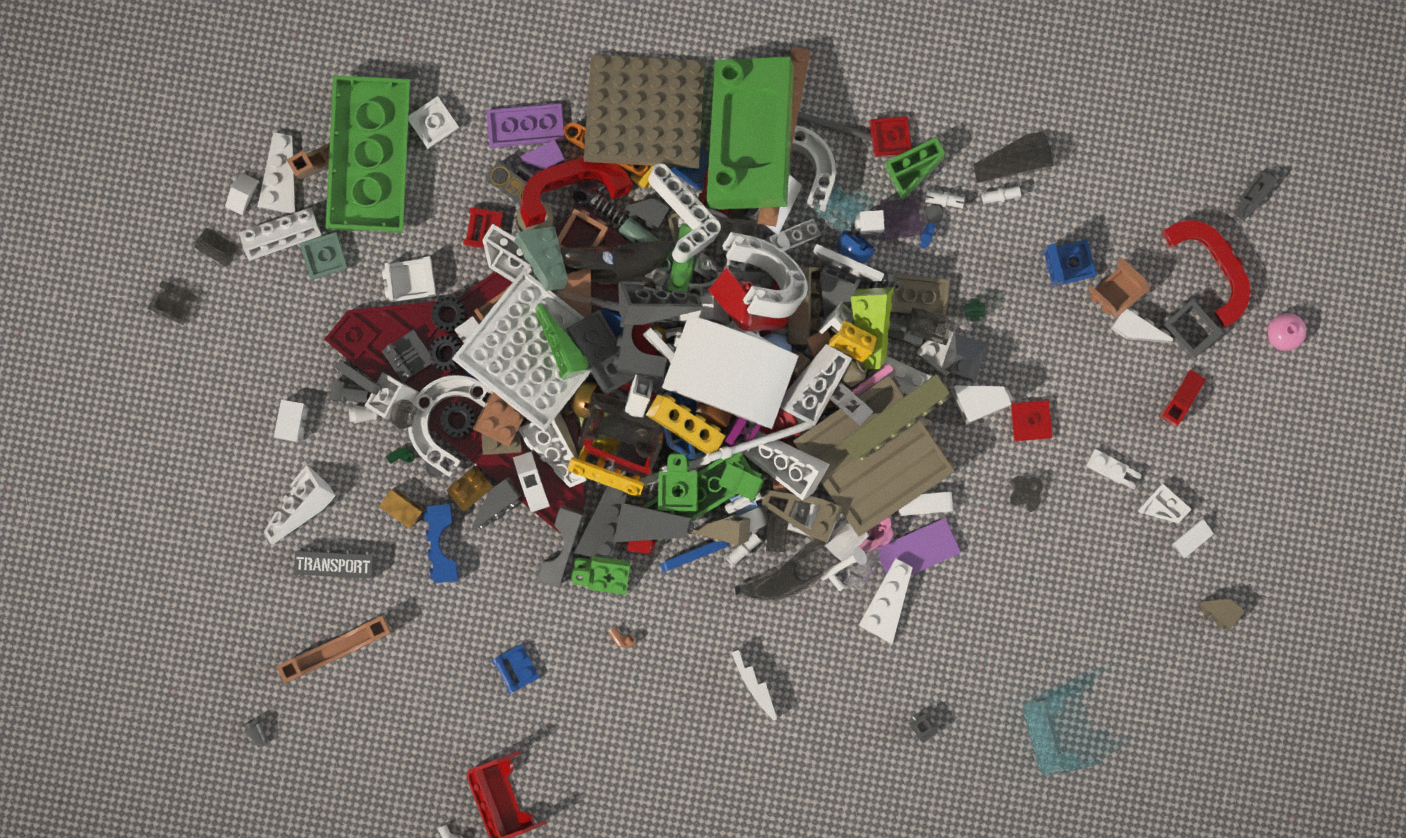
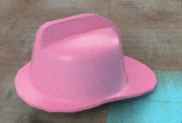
M887 517L867 531L869 536L859 546L864 552L886 546L891 541L893 530L890 517Z

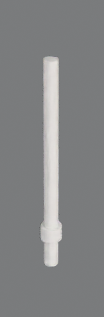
M804 422L732 447L726 446L720 448L717 452L706 455V459L708 462L721 458L724 460L730 458L733 454L811 429L812 425Z

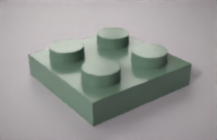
M337 232L300 243L311 280L348 269Z

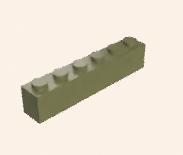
M935 374L841 441V443L854 461L858 459L861 462L869 456L868 451L873 448L878 450L885 445V439L888 437L893 439L901 433L899 429L905 425L909 428L916 423L915 418L920 414L924 417L933 410L931 407L934 404L938 403L941 405L949 399L947 395L950 392L937 374Z

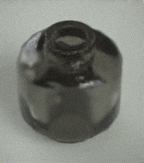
M399 400L392 405L390 421L398 429L409 428L414 424L417 409L411 401Z

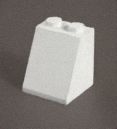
M957 385L951 389L965 425L1009 407L1013 400L1010 391L1000 386Z

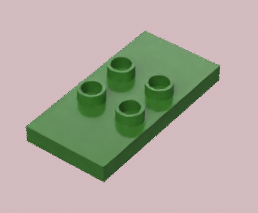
M333 75L326 211L327 230L403 233L410 79Z

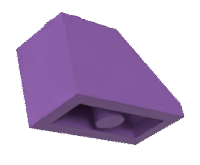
M555 140L520 156L523 163L543 170L548 166H556L565 162Z

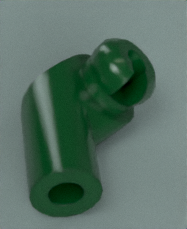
M399 447L385 457L390 464L398 459L411 463L414 461L415 455L411 450Z

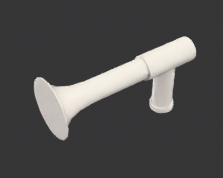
M855 546L850 557L819 573L820 579L824 581L829 578L838 591H841L845 588V585L835 574L856 562L864 565L867 561L865 552L860 547Z

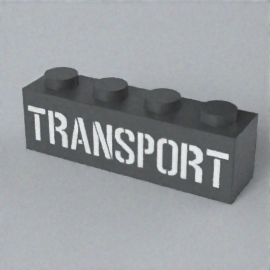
M300 548V551H295L294 574L373 579L374 555H370V551H358V554H350L351 550H339V553H331V549H320V552H312V548Z

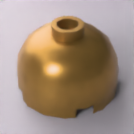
M583 381L569 399L571 400L572 410L581 418L591 420L593 416L596 417L599 411L596 409L600 394L604 393L597 382Z

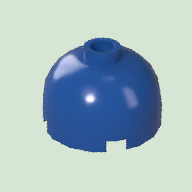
M843 230L837 241L838 254L861 264L866 263L876 251V249H873L874 246L861 236H851V231Z

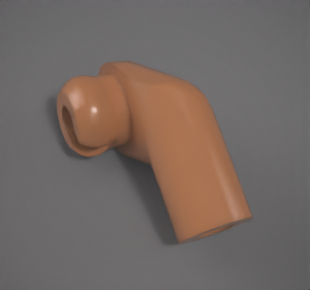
M616 627L608 632L618 647L631 648L636 643V638L633 635H621Z

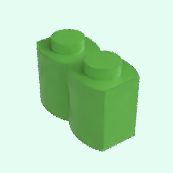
M734 461L733 464H727L719 485L755 501L765 479L761 478V473L752 469L751 472L744 470V465Z

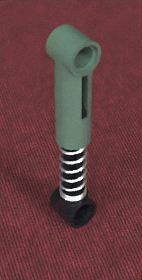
M585 180L573 192V198L579 205H591V207H596V211H601V215L607 216V220H612V224L615 223L617 228H620L619 233L654 260L656 267L660 271L668 272L672 268L674 261L672 257L673 251H670L668 246L663 244L633 218H624V214L621 215L618 213L619 210L613 209L614 206L608 205L609 201L605 202L604 198H601L598 194L599 189L595 182Z

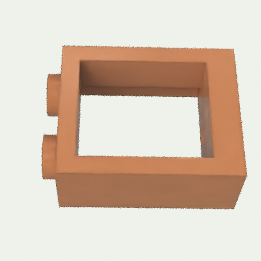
M580 208L579 211L574 209L558 236L560 249L562 247V257L586 269L608 232V227H606L607 223L599 218L596 220L590 218V213ZM576 217L601 230L585 258L561 245Z

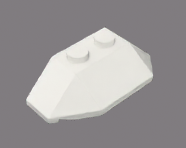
M492 224L483 238L489 268L512 282L524 269L539 281L533 272L534 269L524 258L523 252L515 244V237Z

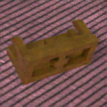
M395 487L389 491L379 506L409 529L416 524L425 511L423 507Z

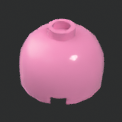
M1279 314L1268 325V339L1273 347L1280 351L1294 350L1302 345L1306 338L1307 329L1305 323L1295 314Z

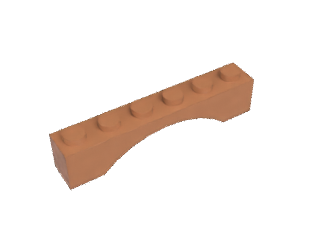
M380 616L276 667L284 684L289 683L392 634L385 617Z

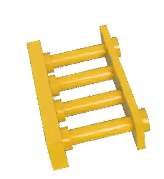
M583 431L579 443L581 444L583 443L585 437ZM614 436L594 441L592 447L616 456L621 439ZM584 445L578 459L571 457L567 471L622 490L630 495L641 496L644 483L640 482L641 476L634 474L633 478L621 475L622 470L615 468V471L612 472L604 469L606 459L600 457L596 465L585 462L588 452L583 451Z

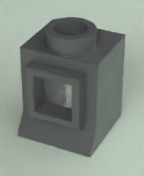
M918 712L910 718L912 722L909 725L921 743L926 742L939 733L926 713L921 714Z

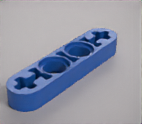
M714 541L660 563V567L664 573L731 545L728 542Z

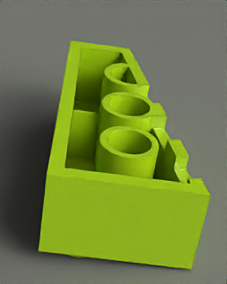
M894 287L857 289L850 296L855 326L877 338L873 353L862 362L866 370L880 369L886 362L890 311L892 309L891 300Z

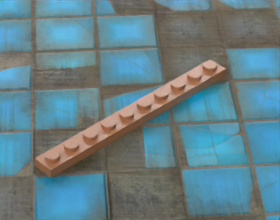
M792 47L790 54L794 65L790 154L811 51ZM780 207L760 208L757 223L776 227Z

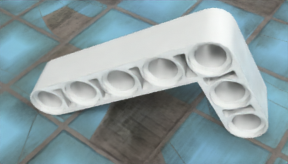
M658 163L653 166L648 181L650 185L692 229L691 232L677 242L672 252V257L675 261L684 263L716 239L721 225L665 164Z

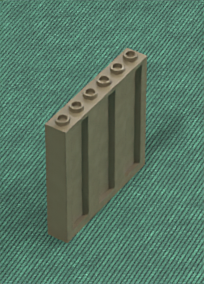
M887 376L858 396L873 411L861 426L839 409L793 440L800 451L830 464L821 479V483L836 505L842 507L841 512L858 537L955 472L953 469L955 464L950 457L945 458L942 453L944 448L940 442H934L931 437L933 432L929 426H924L921 423L920 419L923 418L921 414L915 418L917 422L909 428L905 425L899 429L901 433L895 438L891 439L888 437L885 439V445L878 450L873 448L868 451L869 456L861 462L858 459L854 461L841 443V441L907 395L900 392L898 388L901 385L895 377Z

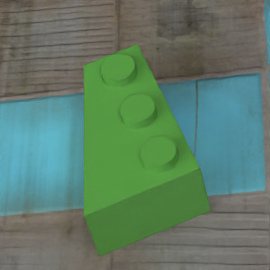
M937 137L885 162V169L902 201L944 161L945 152Z

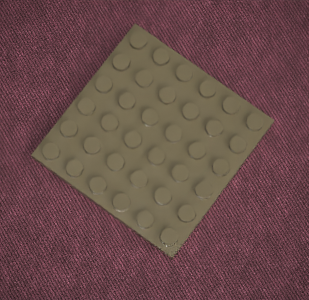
M591 54L584 162L649 166L662 163L667 167L699 168L705 61Z

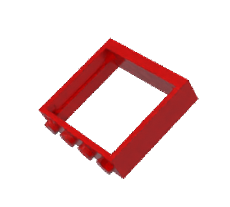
M627 383L618 389L629 393L632 384ZM611 392L598 401L596 409L599 411L597 416H593L589 427L592 429L590 435L586 434L582 445L585 448L583 451L649 476L665 436L662 425L659 424L644 466L592 447L612 395ZM651 392L650 402H654L658 394Z

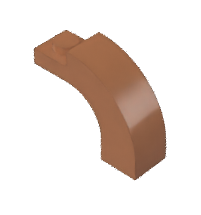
M330 142L312 152L305 153L303 150L287 159L297 179L310 177L329 168Z

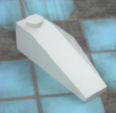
M560 412L545 431H542L530 420L518 428L526 445L531 450L534 449L541 456L540 459L544 462L546 461L569 487L587 481V478L567 471L571 457L578 459L579 456Z
M307 465L292 482L293 489L288 496H284L282 508L280 511L275 512L264 531L271 544L276 543L324 510L335 497L329 484Z

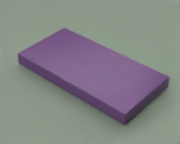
M562 103L486 110L490 148L543 144L553 140L556 142L566 141Z
M946 518L894 540L886 546L875 549L886 574L895 558L912 566L911 575L961 553Z

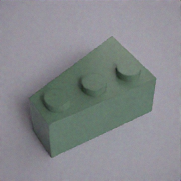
M555 226L517 232L514 242L523 252L526 261L534 269L533 272L545 291L565 288L568 277Z

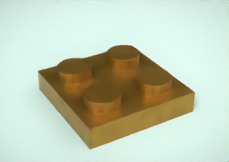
M474 466L466 471L460 479L453 482L446 491L461 510L465 512L491 490L493 486L481 471Z

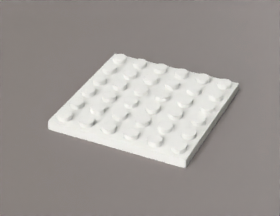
M523 269L452 360L542 431H545L591 371L588 368L585 373L563 381L535 308L542 304L568 336L566 328L584 319V317L553 292L545 291L542 284Z

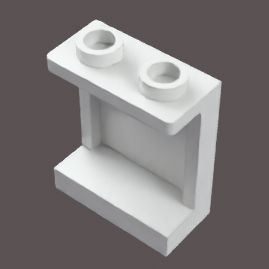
M430 256L422 257L423 259L390 264L384 263L385 268H382L383 279H387L388 287H384L385 296L390 299L391 303L437 296Z

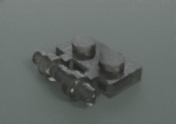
M162 280L159 287L165 289L163 295L155 292L148 310L184 325L191 311V308L186 306L185 303L187 300L194 303L197 296L188 289L183 290L176 287L172 282L168 283ZM172 293L180 296L178 302L169 298Z

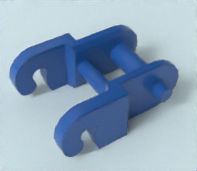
M928 223L920 239L921 244L919 245L921 248H926L931 241L935 231L933 223Z

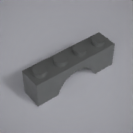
M563 505L560 506L554 527L561 532L564 546L558 555L543 559L537 581L558 588L560 582H565L567 572H564L566 564L570 565L573 557L570 551L572 546L576 547L579 536L576 533L578 528L582 529L585 520L582 517V511Z

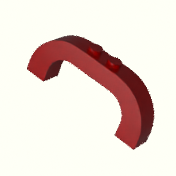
M584 157L575 160L569 159L562 164L548 166L528 180L520 202L521 217L526 228L543 223L547 212L540 197L546 192L582 180L591 179L602 183L608 190L612 200L630 194L633 184L627 173L615 163L584 162Z
M1194 220L1175 223L1162 231L1161 234L1171 249L1186 240H1196L1206 246L1231 287V295L1228 302L1213 312L1223 329L1235 322L1244 313L1248 305L1250 283L1247 274L1242 268L1244 266L1243 262L1238 256L1235 257L1233 254V247L1228 240L1225 241L1221 234L1212 226Z

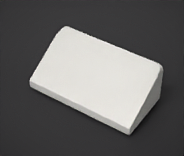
M1201 519L1174 541L1172 545L1183 558H1186L1210 538L1213 532L1204 519Z

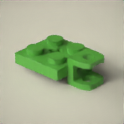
M670 454L667 472H659L658 511H698V472H690V460L683 454ZM678 459L681 460V464L679 466L677 465ZM677 486H680V489L683 490V493L680 494V497H677V494L673 493V490L677 489Z
M592 556V559L576 558L572 572V583L589 586L588 590L626 595L631 561ZM578 565H584L585 568H580ZM581 575L583 578L579 579L576 576Z

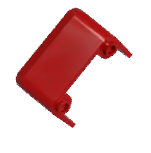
M725 268L708 289L734 323L744 331L784 329L789 322V316L771 318L748 313L747 309L750 303L745 304L743 299L754 285L750 282H739L729 268ZM774 279V290H781L778 283Z
M520 751L467 771V781L489 838H512L547 824L546 820L535 823L532 814L528 811H520L507 777L513 773L514 768L510 758L520 755Z

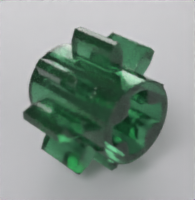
M970 298V303H965V317H970V322H979L980 317H985V303H980L979 298Z

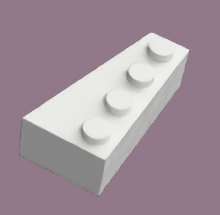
M761 433V434L757 435L756 437H754L753 439H756V438L765 436L766 434ZM779 440L745 450L743 453L801 500L814 493L830 465Z

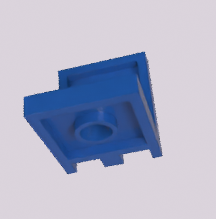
M1088 239L1057 247L1054 243L1047 245L1043 250L1047 271L1052 282L1051 287L1097 276ZM1071 257H1075L1079 262L1075 268L1070 267L1068 264V260Z

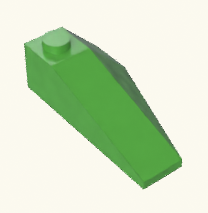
M539 304L535 311L563 381L585 373L589 366L586 356H582L581 351L542 304Z

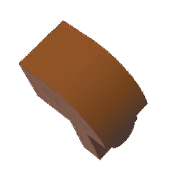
M702 402L698 403L696 414L705 418V422L721 429L720 433H723L724 429L728 428L732 416L731 413Z

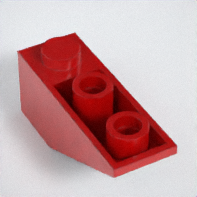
M1190 369L1159 417L1174 427L1178 426L1206 379Z

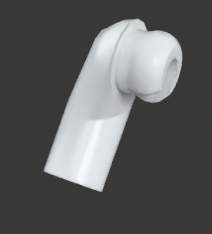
M447 824L438 828L442 838H463L461 835L450 833Z

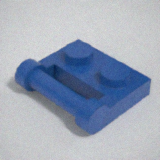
M522 644L491 660L493 665H496L508 687L506 689L508 694L540 678ZM508 659L520 681L519 683L514 684L503 660Z

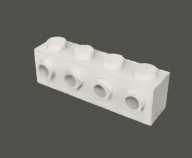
M312 207L239 232L243 249L249 261L322 236Z

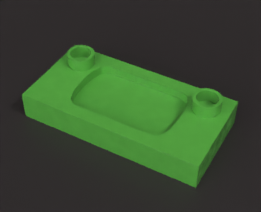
M790 57L715 60L707 202L712 210L787 207L794 65Z

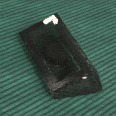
M208 228L203 231L195 244L197 250L226 267L239 249L238 246Z

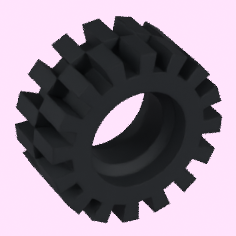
M445 296L442 299L439 298L436 303L434 302L433 308H431V319L434 325L441 331H455V328L465 322V308L458 299ZM446 307H451L456 312L455 318L449 322L441 318V312Z
M453 336L438 337L439 339H435L433 341L435 344L430 346L433 348V351L429 350V354H432L429 358L434 361L432 362L433 366L446 371L459 369V364L452 360V358L464 344L461 343L462 340ZM446 346H450L453 351L452 357L448 361L443 357V351Z
M461 402L447 405L440 417L441 426L444 431L452 437L458 438L467 436L472 432L476 421L473 410L467 404ZM457 412L464 414L466 421L462 427H454L451 424L453 414Z

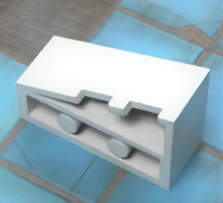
M789 175L787 207H780L776 227L757 223L760 208H750L745 216L761 229L779 235L802 185Z

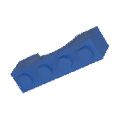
M451 504L427 506V511H424L425 522H429L426 538L427 542L430 541L431 549H428V558L433 563V568H430V578L436 584L459 581L457 562L448 559L440 548V537L443 531L453 524Z

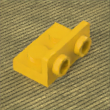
M843 321L840 331L830 339L829 346L863 362L873 353L877 338L855 325Z

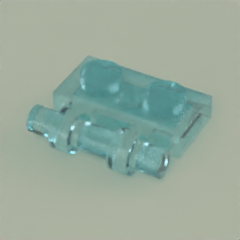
M834 184L825 212L820 210L821 205L819 204L814 210L820 214L819 217L825 218L833 224V228L839 229L842 232L849 228L843 223L845 219L853 223L864 207ZM832 208L841 214L838 219L830 213Z

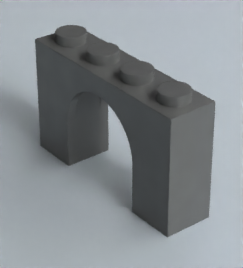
M673 317L663 320L671 322L673 320ZM621 318L620 327H623L622 335H618L617 346L620 349L619 354H615L613 365H616V371L662 379L667 358L639 351L633 344L631 337L634 325H625Z

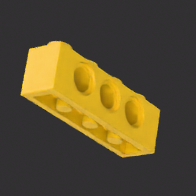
M657 395L646 416L705 454L717 452L726 437L720 433L721 429L713 424L709 426L705 423L706 419L698 414L692 415L690 413L691 409L682 404L678 406L675 404L676 400L671 396ZM673 410L674 416L670 419L669 413ZM689 420V426L685 428V422ZM704 430V436L700 438V432Z

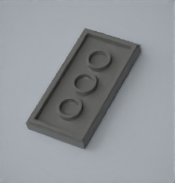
M600 310L566 328L572 341L581 351L582 356H586L589 364L588 368L605 396L634 380L637 374L616 371V365H613L615 354H619L620 347L617 346V338Z

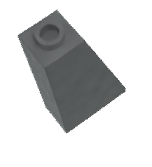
M622 503L614 541L626 542L684 538L693 533L694 523L690 517Z

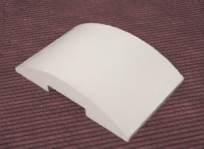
M689 315L662 388L772 429L798 355L748 334Z

